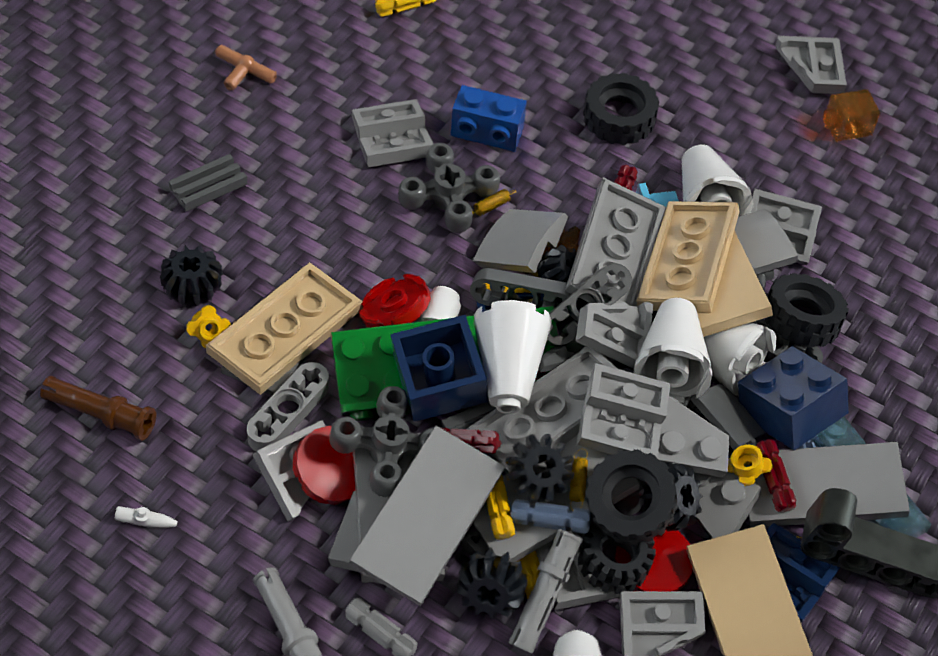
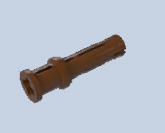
M48 376L42 384L56 390L48 391L41 388L40 396L42 399L50 400L99 418L108 429H123L133 433L134 437L138 440L143 441L149 437L155 425L156 409L150 406L141 408L128 403L125 397L120 395L110 399L59 380L54 376Z

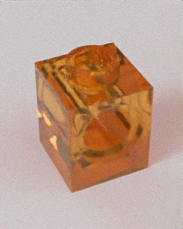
M868 89L831 95L827 109L823 113V121L825 127L830 129L836 142L872 136L880 116V111Z

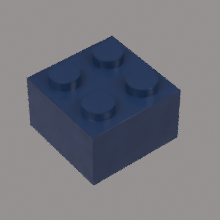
M466 315L390 334L394 360L403 390L408 396V406L413 422L488 402L487 378Z
M793 346L737 382L739 402L766 433L794 451L849 413L847 378Z

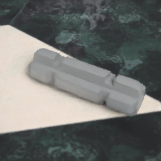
M355 598L345 610L346 618L356 626L361 624L363 626L361 630L385 649L391 648L393 650L391 654L394 656H412L415 653L417 642L406 633L401 635L399 633L401 629L377 610H369L371 606L363 599Z

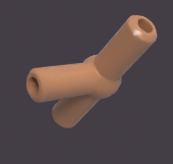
M224 45L217 47L216 56L236 66L224 81V86L228 90H235L247 73L270 84L276 80V71L256 62L253 57L242 55Z

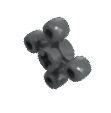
M445 143L433 144L429 147L426 161L429 171L434 174V179L429 182H423L416 177L405 178L401 181L398 188V200L404 208L415 210L420 208L424 201L433 199L436 206L445 210V225L447 228L455 233L465 232L472 224L473 212L471 206L464 201V197L472 192L483 198L497 193L500 186V174L493 166L483 165L478 167L474 174L465 176L462 168L453 165L454 153L451 147Z
M389 386L380 392L376 404L380 419L375 423V426L365 428L360 426L353 418L342 417L332 424L329 435L332 448L339 453H351L357 448L369 449L370 456L376 462L369 477V484L372 491L381 497H390L401 481L402 471L397 464L403 459V456L407 454L417 455L434 430V428L424 430L422 434L409 432L407 423L402 419L408 408V396L403 389L396 386Z

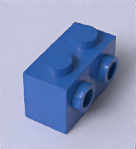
M461 85L452 108L451 136L515 152L524 129L527 101Z

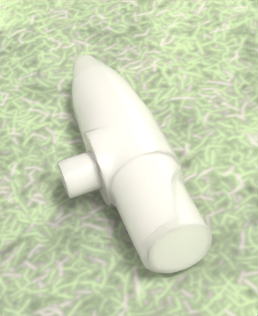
M118 506L114 518L117 521L153 528L177 527L178 522L164 514L149 511L145 507L132 509Z

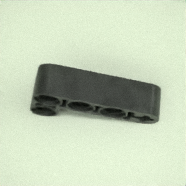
M826 489L807 510L800 547L805 555L924 597L938 599V545L855 517L857 497L845 489Z

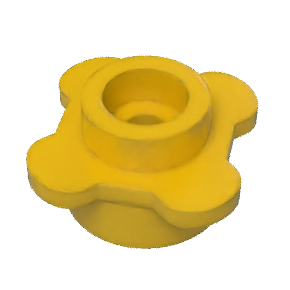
M206 305L187 323L186 331L190 336H196L201 340V345L206 348V345L227 329L231 323L228 319L221 318L216 313L214 306ZM211 324L212 328L210 330H206V325Z
M754 445L739 446L732 452L731 458L728 459V472L734 473L744 486L754 484L756 478L762 473H768L772 469L771 460L763 458L760 449Z

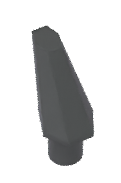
M554 346L542 355L538 370L540 372L552 371L577 352L567 351L566 347Z

